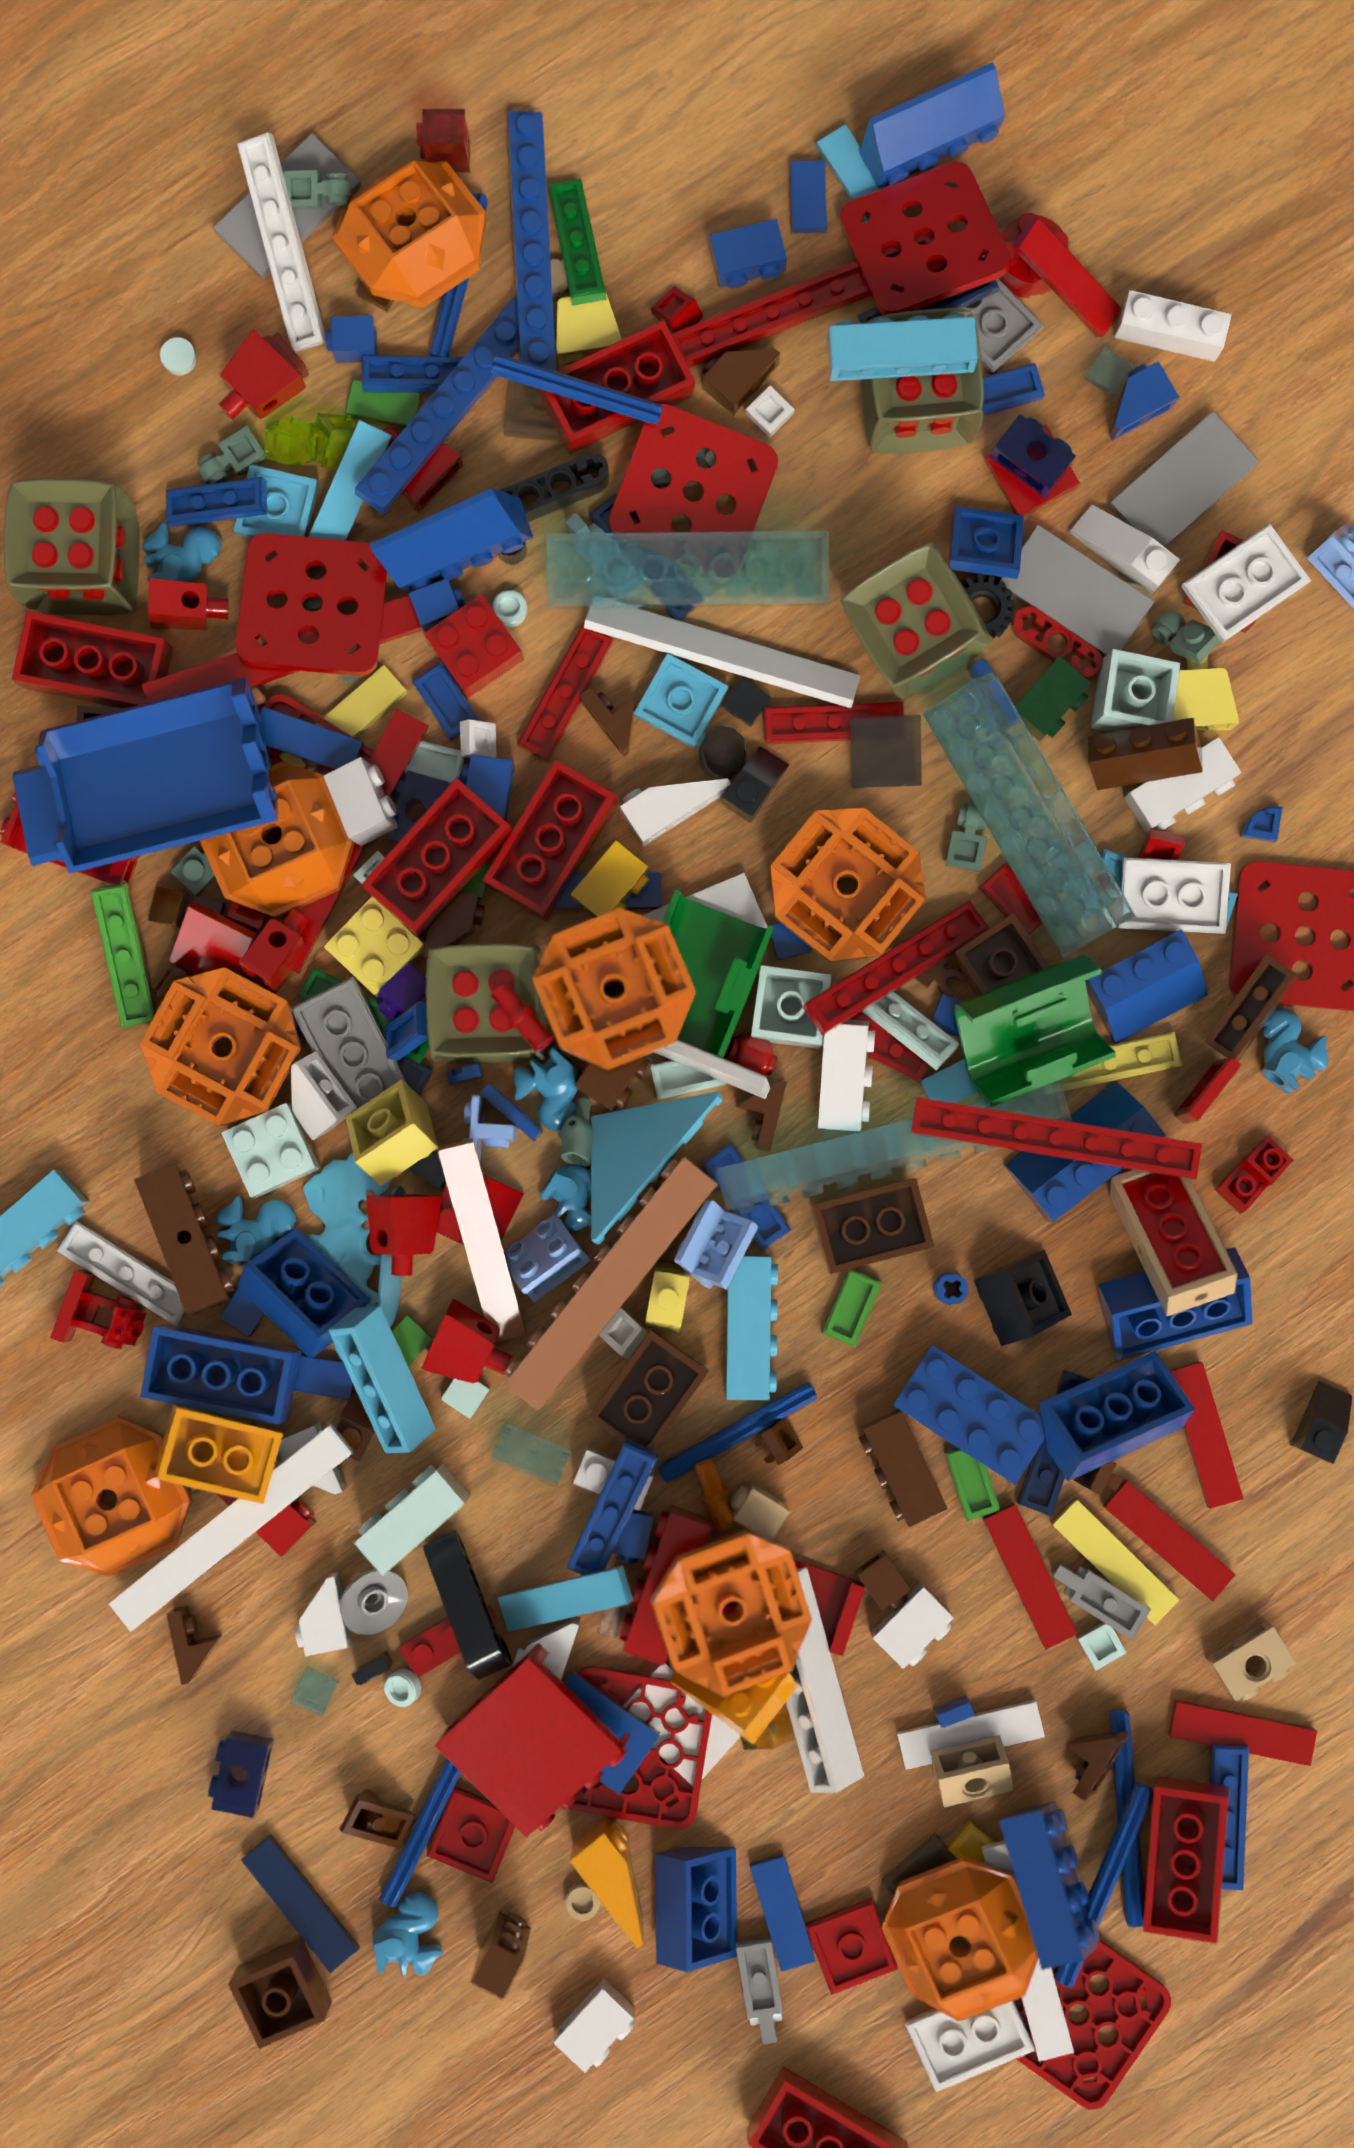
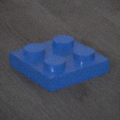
M955 506L952 520L949 568L951 570L1018 579L1021 565L1024 516Z

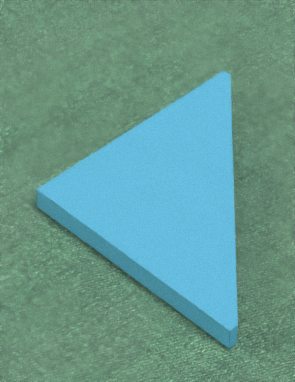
M718 1091L591 1116L593 1128L591 1146V1240L595 1244H601L605 1240L604 1235L617 1220L621 1221L638 1201L637 1196L650 1181L653 1183L671 1162V1156L682 1143L686 1144L702 1126V1120L715 1105L719 1106L722 1102V1096Z

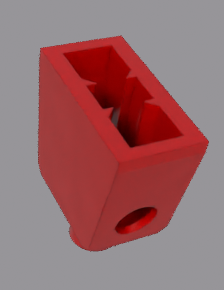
M253 329L221 372L222 380L231 391L218 403V406L232 420L246 407L261 419L303 391L306 385L302 376Z
M391 425L383 430V432L392 435L387 449L400 434ZM442 443L403 490V495L418 513L463 468L461 455Z
M149 578L148 616L151 629L206 630L207 618L228 619L229 598L208 597L206 584ZM190 604H194V605H196L197 607H195V608H193V609H190V608H187L186 606H187V605H190Z
M291 909L282 923L271 918L239 961L245 977L276 994L305 948L300 934L308 924L309 919L294 909ZM279 943H285L282 947H275Z
M422 1194L367 1195L366 1202L371 1250L376 1254L392 1255L391 1275L412 1276L413 1255L431 1254L434 1251L442 1196Z
M452 1298L421 1369L474 1384L478 1382L484 1367L504 1375L513 1355L494 1347L500 1333L497 1325Z

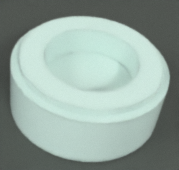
M179 337L171 338L163 344L160 351V359L164 367L174 375L188 374L196 365V352L191 343L186 339Z
M515 590L500 592L492 604L493 611L506 627H514L521 624L527 616L528 607L526 600L522 594Z
M404 1668L398 1669L385 1680V1695L392 1704L398 1707H407L417 1700L421 1694L420 1680L412 1671Z

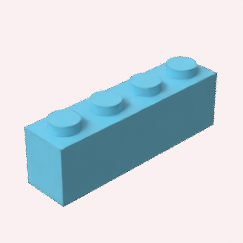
M950 314L943 319L929 320L926 316H914L907 321L893 322L889 318H879L868 324H857L855 321L845 320L837 322L835 326H829L827 347L830 381L974 372L978 361L975 317H965L963 314Z
M53 1169L0 1216V1288L5 1284L2 1279L11 1270L15 1273L20 1271L32 1260L29 1255L39 1246L41 1249L46 1248L59 1236L56 1231L65 1223L69 1226L84 1215L85 1211L82 1208L90 1201L63 1170Z
M743 1256L728 1285L726 1400H769V1392H776L777 1375L776 1371H770V1356H777V1335H770L771 1321H777L778 1302L777 1299H771V1285H778V1264H771L770 1256Z
M381 1306L355 1308L332 1326L329 1332L384 1452L409 1453L434 1432L436 1428Z

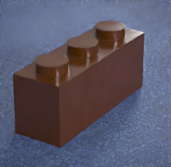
M1194 717L1088 736V763L1097 790L1203 772L1202 746Z
M1266 954L1204 1042L1226 1058L1233 1057L1239 1061L1300 976Z
M896 1409L860 1426L864 1435L858 1437L867 1457L873 1454L879 1465L878 1468L874 1469L875 1475L882 1489L889 1487L894 1500L890 1501L889 1504L898 1522L904 1519L906 1524L911 1527L948 1509L901 1410Z
M499 1911L479 1949L472 1974L471 1983L504 2000L525 1959L531 1928L526 1925L527 1922L524 1918L512 1912H508L506 1915Z

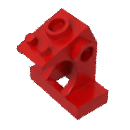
M74 1270L50 1338L63 1343L72 1341L76 1328H81L103 1336L101 1343L116 1349H122L123 1344L135 1346L137 1339L143 1332L147 1312L136 1308L138 1301L118 1295L117 1299L114 1300L90 1291L95 1275L85 1270ZM100 1305L114 1310L110 1327L94 1323Z

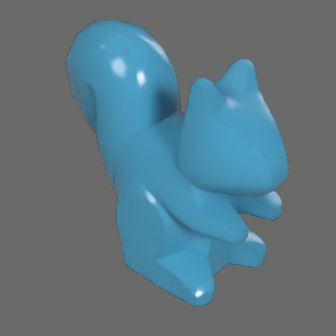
M161 523L158 530L150 534L142 544L143 551L148 554L144 557V562H148L146 564L147 568L157 569V573H152L148 576V581L149 578L192 582L200 574L203 563L210 564L214 558L219 556L220 549L222 548L219 536L210 529L196 527L185 535L182 546L170 544L167 526L165 523Z
M1279 1007L1264 1025L1263 1035L1269 1040L1263 1053L1265 1064L1263 1074L1271 1083L1286 1094H1289L1292 1089L1297 1090L1299 1087V1083L1296 1080L1297 1075L1309 1080L1311 1077L1314 1078L1316 1076L1314 1070L1322 1071L1327 1068L1329 1061L1326 1049L1327 1036L1316 1039L1307 1048L1297 1042L1301 1032V1021L1298 1015L1289 1009Z
M553 1046L549 1049L550 1059L545 1064L540 1063L535 1058L530 1059L529 1062L534 1071L524 1066H519L515 1069L514 1083L516 1094L514 1099L518 1101L536 1089L544 1096L537 1111L539 1122L551 1131L560 1132L567 1119L572 1115H576L577 1104L572 1099L578 1090L575 1084L579 1080L578 1073L580 1069L562 1051Z
M580 1165L558 1166L541 1190L540 1198L547 1200L552 1197L559 1203L554 1213L556 1217H560L565 1212H568L564 1221L568 1230L576 1231L591 1226V1213L584 1208L591 1197V1169Z
M236 1196L233 1202L221 1209L215 1218L218 1225L229 1228L217 1232V1236L220 1239L230 1241V1250L223 1252L221 1259L224 1260V1263L245 1265L273 1245L276 1237L282 1238L287 1235L288 1232L293 1230L294 1223L296 1222V1214L292 1206L282 1200H270L260 1207L256 1220L244 1219L243 1200Z
M415 1892L406 1896L405 1900L399 1904V1914L388 1917L379 1926L377 1931L372 1932L378 1974L385 1971L387 1963L395 1961L400 1966L402 1976L406 1975L410 1962L414 1972L422 1976L430 1970L435 1959L443 1954L441 1945L419 1944L418 1934L430 1930L436 1924L439 1912L432 1896L424 1892Z

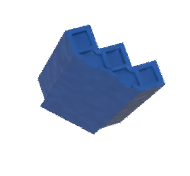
M247 677L41 730L38 745L35 746V755L39 765L13 772V781L28 857L32 866L54 860L64 861L70 874L277 821V794L269 780L268 769H271L266 743L262 741L257 723L261 722L259 710Z

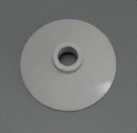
M377 1569L369 1570L359 1575L347 1586L340 1600L339 1609L344 1624L351 1631L361 1635H371L386 1630L400 1618L405 1610L408 1600L407 1586L403 1579L391 1570L383 1576Z

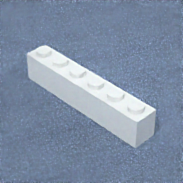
M799 1568L796 1570L812 1621L797 1653L798 1657L794 1668L790 1671L797 1688L786 1701L810 1792L837 1793L863 1778L864 1773L831 1653L829 1652L807 1568Z

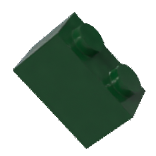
M1059 656L1013 707L1018 716L1016 722L1039 742L1047 734L1053 738L1066 724L1062 719L1069 709L1076 712L1089 698L1085 691L1091 683Z

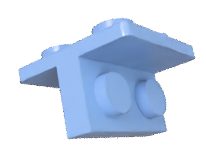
M1346 523L1333 532L1307 559L1354 609V525L1351 527Z
M472 1095V1101L465 1102L464 1123L470 1125V1137L463 1138V1140L473 1138L481 1165L482 1140H485V1146L509 1148V1141L517 1142L518 1127L514 1125L483 1124L485 1098L480 1095Z
M707 1198L701 1209L697 1211L685 1240L679 1245L675 1262L704 1287L711 1289L713 1285L727 1289L758 1226L749 1219L724 1211L713 1200Z
M555 1215L540 1222L534 1230L522 1239L513 1242L504 1251L509 1272L519 1289L524 1294H527L533 1302H536L591 1261L586 1252L568 1231L561 1218Z

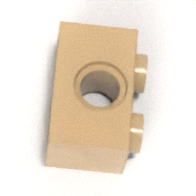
M750 1481L747 1488L741 1485L730 1502L735 1521L770 1541L773 1540L790 1512L786 1502Z
M1267 1621L1262 1622L1206 1657L1207 1662L1226 1693L1234 1701L1239 1699L1245 1701L1259 1693L1260 1686L1270 1680L1276 1682L1283 1679L1290 1673L1289 1668L1297 1664L1274 1626ZM1251 1656H1259V1667L1253 1672H1246L1245 1663L1247 1659Z
M1000 1735L930 1752L943 1807L1014 1791L1010 1766Z

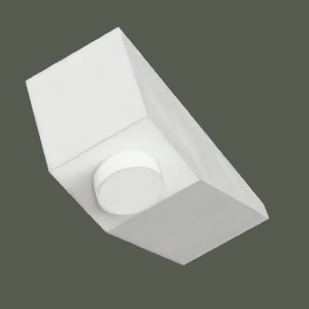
M1094 505L1088 508L1069 532L1128 580L1143 586L1148 591L1150 597L1180 561L1178 557L1154 538Z
M726 778L649 787L643 792L638 788L622 799L624 804L620 806V812L644 847L724 795L731 786V783Z

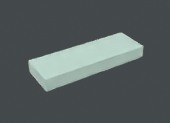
M894 991L862 1011L936 1071L959 1046L956 1040Z

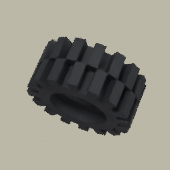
M978 575L974 580L972 578L967 579L962 586L971 601L977 597H985L992 601L995 606V615L991 620L984 622L993 639L995 637L999 638L1008 628L1014 616L1015 600H1011L1012 592L1010 589L1006 591L1003 581L1000 580L997 583L994 581L995 577L989 575L988 579H983V575Z

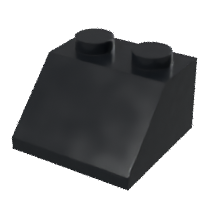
M1045 1250L993 1270L974 1280L979 1297L984 1304L992 1323V1328L1001 1346L1033 1337L1072 1315Z

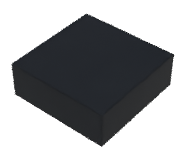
M742 677L722 705V708L751 728L771 697Z
M386 1651L355 1668L351 1675L356 1685L361 1686L388 1671L393 1661Z

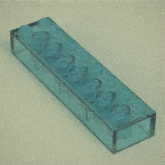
M829 531L545 534L546 609L825 605L830 603Z
M995 671L972 679L923 713L1062 957L1075 952L1136 917Z

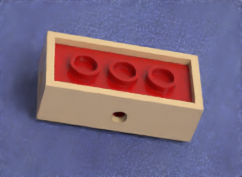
M1131 1170L1111 1177L1110 1198L1166 1316L1234 1294L1237 1272L1190 1179Z

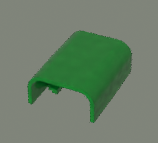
M675 889L662 923L669 926L696 991L677 1039L724 1058L774 927L768 925L767 928H762L691 901L683 897L681 891Z
M1082 954L1024 976L955 1005L954 1013L968 1075L977 1092L991 1107L1116 1057L1115 1051L1099 1036L1092 1021L1085 980L1102 973L1101 968L1086 955Z

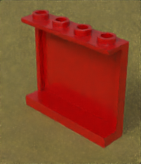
M539 1643L450 1724L435 1744V1747L525 1837L529 1836L536 1828L543 1831L555 1818L554 1812L560 1807L563 1810L568 1809L578 1798V1791L583 1786L590 1789L603 1775L601 1770L608 1764L612 1768L616 1766L626 1755L627 1751L624 1747L631 1736L628 1732H625L618 1739L543 1664L548 1652Z

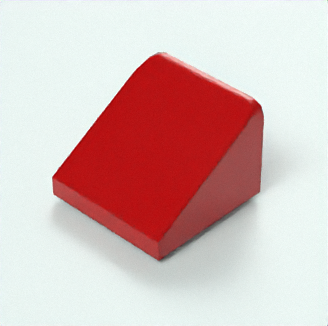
M676 286L672 287L650 309L660 321L665 320L671 333L697 324L703 318L696 300Z

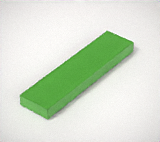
M128 883L92 889L91 895L121 1028L151 1023L156 1014Z

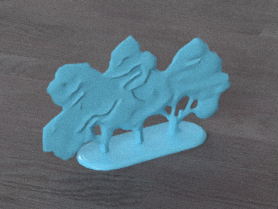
M352 1152L347 1160L333 1159L324 1166L321 1174L314 1175L303 1186L309 1209L325 1224V1230L321 1235L309 1234L307 1238L370 1299L365 1307L381 1306L389 1326H392L399 1308L402 1276L391 1275L392 1255H371L367 1250L366 1239L369 1234V1227L363 1229L361 1226L364 1221H368V1216L359 1209L358 1204L360 1200L366 1201L367 1190L374 1191V1195H380L385 1192L391 1180L380 1186L355 1162ZM399 1186L390 1195L406 1194V1191L402 1186ZM376 1265H381L377 1294L367 1287V1280L372 1274L373 1268ZM333 1342L334 1348H335V1350H336L338 1356L340 1357V1359H342L341 1356H340V1354H339V1352H338V1350H337V1348H336L335 1343Z

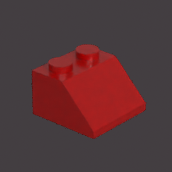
M483 1174L502 1241L524 1193ZM446 1185L441 1195L437 1233L464 1245L449 1189Z

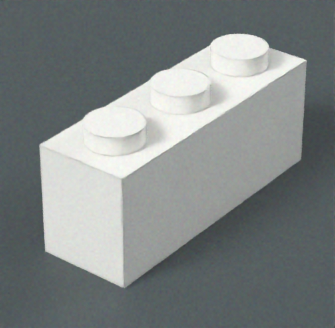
M1129 290L1122 304L1114 338L1215 362L1224 348L1232 314Z
M1220 738L1202 747L1203 772L1149 781L1124 797V800L1145 833L1154 828L1159 831L1167 829L1177 822L1174 816L1185 810L1189 815L1206 804L1203 798L1215 792L1217 796H1220L1236 786L1233 779L1242 772Z
M847 1020L824 1035L818 1128L861 1131L862 1121L869 1122L870 1101L864 1100V1088L871 1087L873 1066H866L867 1052H874L875 1031H869V1021Z

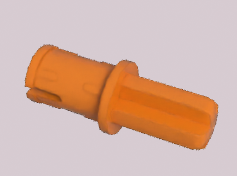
M705 1459L696 1463L695 1470L704 1493L701 1496V1500L707 1505L714 1530L723 1531L733 1527L736 1521L733 1519V1513L728 1503L727 1495L729 1492L727 1488L722 1487L715 1463L711 1459Z

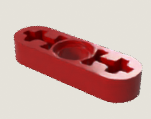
M1026 606L1019 609L1011 623L1013 634L1050 661L1054 662L1059 656L1064 659L1071 651L1073 645H1075L1078 649L1074 654L1081 659L1085 658L1086 655L1092 658L1090 664L1094 669L1087 667L1084 671L1079 668L1080 660L1073 655L1069 662L1065 660L1087 680L1093 678L1101 669L1102 656L1095 647L1039 609ZM1029 616L1035 619L1033 626L1042 631L1044 625L1049 627L1040 642L1036 640L1039 632L1033 628L1024 631L1021 628L1023 622L1020 618L1026 620ZM1054 634L1061 635L1066 641V649L1062 652L1051 651L1047 645L1048 637Z

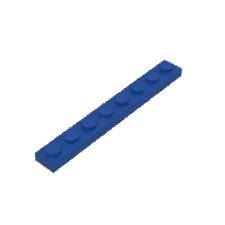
M508 111L507 134L519 360L556 371L542 112Z
M516 295L355 487V495L383 515L497 378L491 372L493 359L496 354L513 358L519 351Z

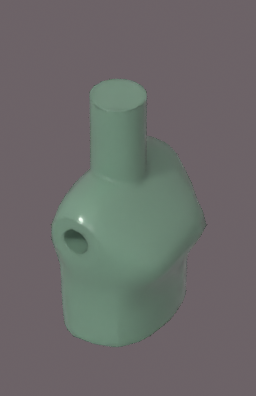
M587 1098L577 1099L576 1115H572L567 1119L558 1134L562 1142L561 1158L570 1165H580L583 1167L591 1165L593 1128L589 1123L591 1100Z

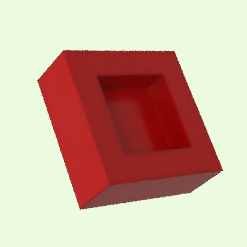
M1150 829L1138 857L1178 860L1185 845L1184 836Z
M232 902L226 918L259 934L267 915Z

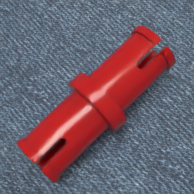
M509 982L501 984L492 992L490 997L495 1000L510 1019L509 1025L513 1029L517 1028L533 1047L535 1053L541 1051L552 1042L553 1036L547 1032L535 1017L536 1011L531 1005L526 1006Z

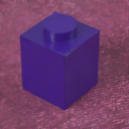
M408 962L379 989L376 1003L380 1012L387 1019L395 1020L417 1002L426 1003V977Z

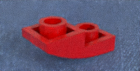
M1266 1136L1214 1190L1241 1214L1252 1205L1268 1186L1272 1185L1294 1160L1269 1136Z

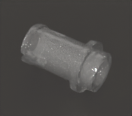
M628 1604L602 1610L597 1633L605 1636L606 1632H608L609 1622H611L609 1637L618 1638L620 1636L619 1631L624 1607H627Z

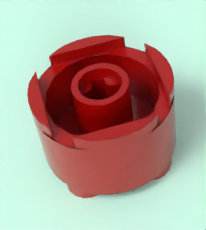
M1033 213L1021 215L1020 218L1012 221L1002 233L1003 240L1010 254V268L999 279L1019 298L1043 295L1051 290L1012 248L1030 218H1039L1067 249L1069 244L1067 235L1059 225L1047 217Z

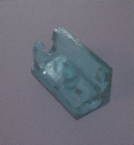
M506 1423L492 1454V1460L557 1487L572 1451Z

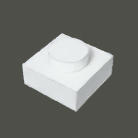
M769 386L746 408L745 414L770 438L794 414L795 409Z
M470 719L461 721V757L470 758L471 755L497 758L496 723Z
M620 1307L599 1336L620 1356L628 1359L649 1330L631 1313Z

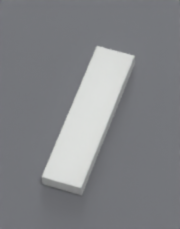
M678 1039L675 1044L654 1052L763 1099H766L771 1089L766 1076Z
M76 1221L57 1252L130 1298L138 1301V1303L173 1325H179L186 1312L173 1280L81 1222Z
M1035 1699L975 1713L973 1717L945 1728L941 1727L939 1722L897 1732L906 1770L932 1764L930 1753L932 1751L1000 1735L1005 1747L1045 1737Z

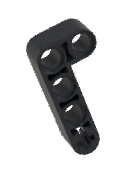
M588 453L499 491L520 499L527 494L536 495L538 497L536 504L532 506L523 505L527 520L531 522L603 491L609 483L608 463L602 455ZM593 468L596 473H599V476L593 478L591 474H588V470ZM575 474H578L579 481L581 480V485L577 486ZM558 481H566L571 485L566 492L562 493L552 489L553 485ZM526 541L523 542L524 547L512 553L501 552L497 554L498 557L506 564L514 565L520 563L527 554Z
M454 1531L423 1545L428 1565L456 1641L471 1675L480 1680L512 1666L513 1662L503 1637L496 1631L467 1551L458 1532Z

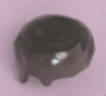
M715 726L708 729L698 739L695 757L697 765L707 776L715 779H732L745 765L747 755L746 744L743 736L734 728Z

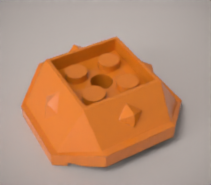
M413 160L410 163L400 164L382 177L375 178L373 183L349 198L348 205L342 207L332 239L337 249L372 295L389 300L408 302V305L424 308L480 270L487 216L485 210L447 161L422 162ZM413 222L409 226H404L407 223Z
M279 762L271 766V769H268L269 780L272 788L276 790L278 799L277 821L199 840L224 898L275 919L288 914L291 909L297 910L339 891L355 842L349 839L324 775L285 762ZM277 828L281 829L282 838L276 844H268L267 837L270 831Z
M866 808L815 810L770 866L775 919L829 963L881 956L926 900L920 852ZM841 878L852 879L856 885V891L850 895L842 894L837 888V881Z
M622 908L553 934L532 979L560 1049L606 1070L613 1069L675 1044L696 994L669 926ZM610 982H618L623 986L624 993L621 997L612 999L605 995L604 987Z
M225 967L192 977L174 980L139 1043L144 1058H146L156 1092L218 1126H225L267 1112L301 1050L289 1001ZM229 1038L233 1045L232 1051L228 1056L220 1057L217 1053V1044L220 1040Z
M118 1416L52 1446L30 1496L60 1562L110 1577L178 1545L193 1499L187 1486L158 1480L154 1476L164 1434ZM106 1489L116 1493L118 1501L115 1507H109L104 1503L103 1493Z
M746 1530L676 1556L650 1599L674 1671L723 1697L792 1671L798 1657L797 1653L812 1621L791 1551L782 1545ZM737 1601V1607L733 1612L729 1614L722 1613L723 1607L727 1602Z
M966 1856L899 1882L881 1928L911 1995L958 2022L1024 1997L1038 1961L1014 1872L1000 1867L998 1869ZM963 1936L968 1939L970 1944L966 1947H960L952 1941V1938Z

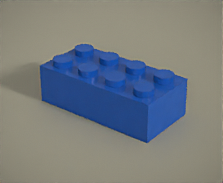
M170 1324L157 1325L152 1330L140 1398L280 1425L289 1420L302 1350Z
M933 1345L930 1346L893 1406L1014 1485H1016L1045 1439L1042 1418L1039 1414Z
M1056 1801L1016 1810L999 1820L1041 1970L1083 1961L1098 1947L1096 1942L1100 1940L1095 1920L1089 1919L1086 1904H1089V1897L1086 1886L1083 1882L1078 1881L1075 1868L1078 1867L1076 1851L1072 1845L1068 1846L1064 1831L1068 1829L1065 1814L1062 1809L1057 1808Z

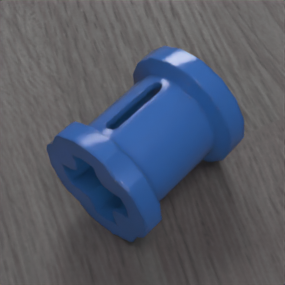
M948 1272L941 1274L933 1284L934 1295L944 1304H960L968 1295L967 1282L958 1274ZM956 1280L955 1289L958 1291V1294L945 1297L943 1295L946 1292L943 1286L944 1282L953 1283Z

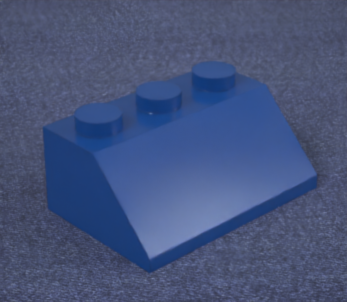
M1182 929L1102 971V974L1085 980L1087 994L1114 1044L1208 995L1199 960Z
M297 1227L246 1263L238 1284V1288L310 1359L334 1342L329 1332L332 1326L353 1309L365 1307L370 1300Z
M731 1846L678 1847L656 1853V1964L683 1972H690L737 1957L736 1848Z

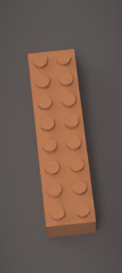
M685 1157L680 1163L675 1159L671 1161L661 1174L665 1182L657 1191L653 1187L648 1190L638 1203L643 1207L642 1211L636 1218L629 1215L616 1231L621 1235L614 1246L606 1243L594 1259L599 1264L592 1274L588 1271L583 1272L572 1286V1289L577 1293L569 1302L566 1299L560 1301L549 1315L554 1322L547 1330L543 1326L539 1328L527 1343L531 1348L528 1355L524 1358L519 1354L504 1372L509 1376L504 1385L535 1410L539 1411L717 1186L714 1180Z

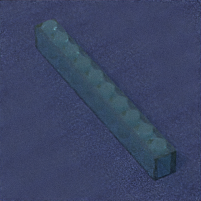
M1061 1080L992 1107L985 1100L965 1104L1048 1119L1072 1121ZM911 1118L721 1167L715 1171L725 1210L733 1209L735 1215H741L756 1211L755 1203L768 1200L769 1207L790 1202L788 1196L790 1194L802 1192L803 1197L806 1198L824 1193L823 1186L836 1183L838 1189L859 1184L857 1177L871 1174L872 1180L893 1175L891 1168L905 1165L906 1171L926 1167L925 1159L939 1156L940 1162L961 1158L960 1150L973 1147L976 1154L995 1149V1147L910 1133Z

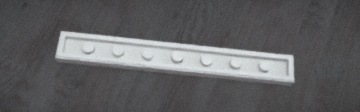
M594 596L585 619L584 628L848 708L852 707L861 675L599 596Z
M329 1425L273 1470L264 1504L243 1499L236 1500L111 1601L109 1605L129 1631H133L354 1452L334 1425Z

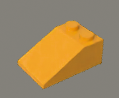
M173 1404L154 1476L158 1480L264 1504L283 1433Z
M677 1672L670 1680L674 1686L751 1744L756 1742L797 1688L790 1672L725 1697Z
M604 1817L573 1842L570 1862L638 1949L643 1945L644 1920L629 1846L626 1842L629 1837L617 1821L612 1824L608 1817Z

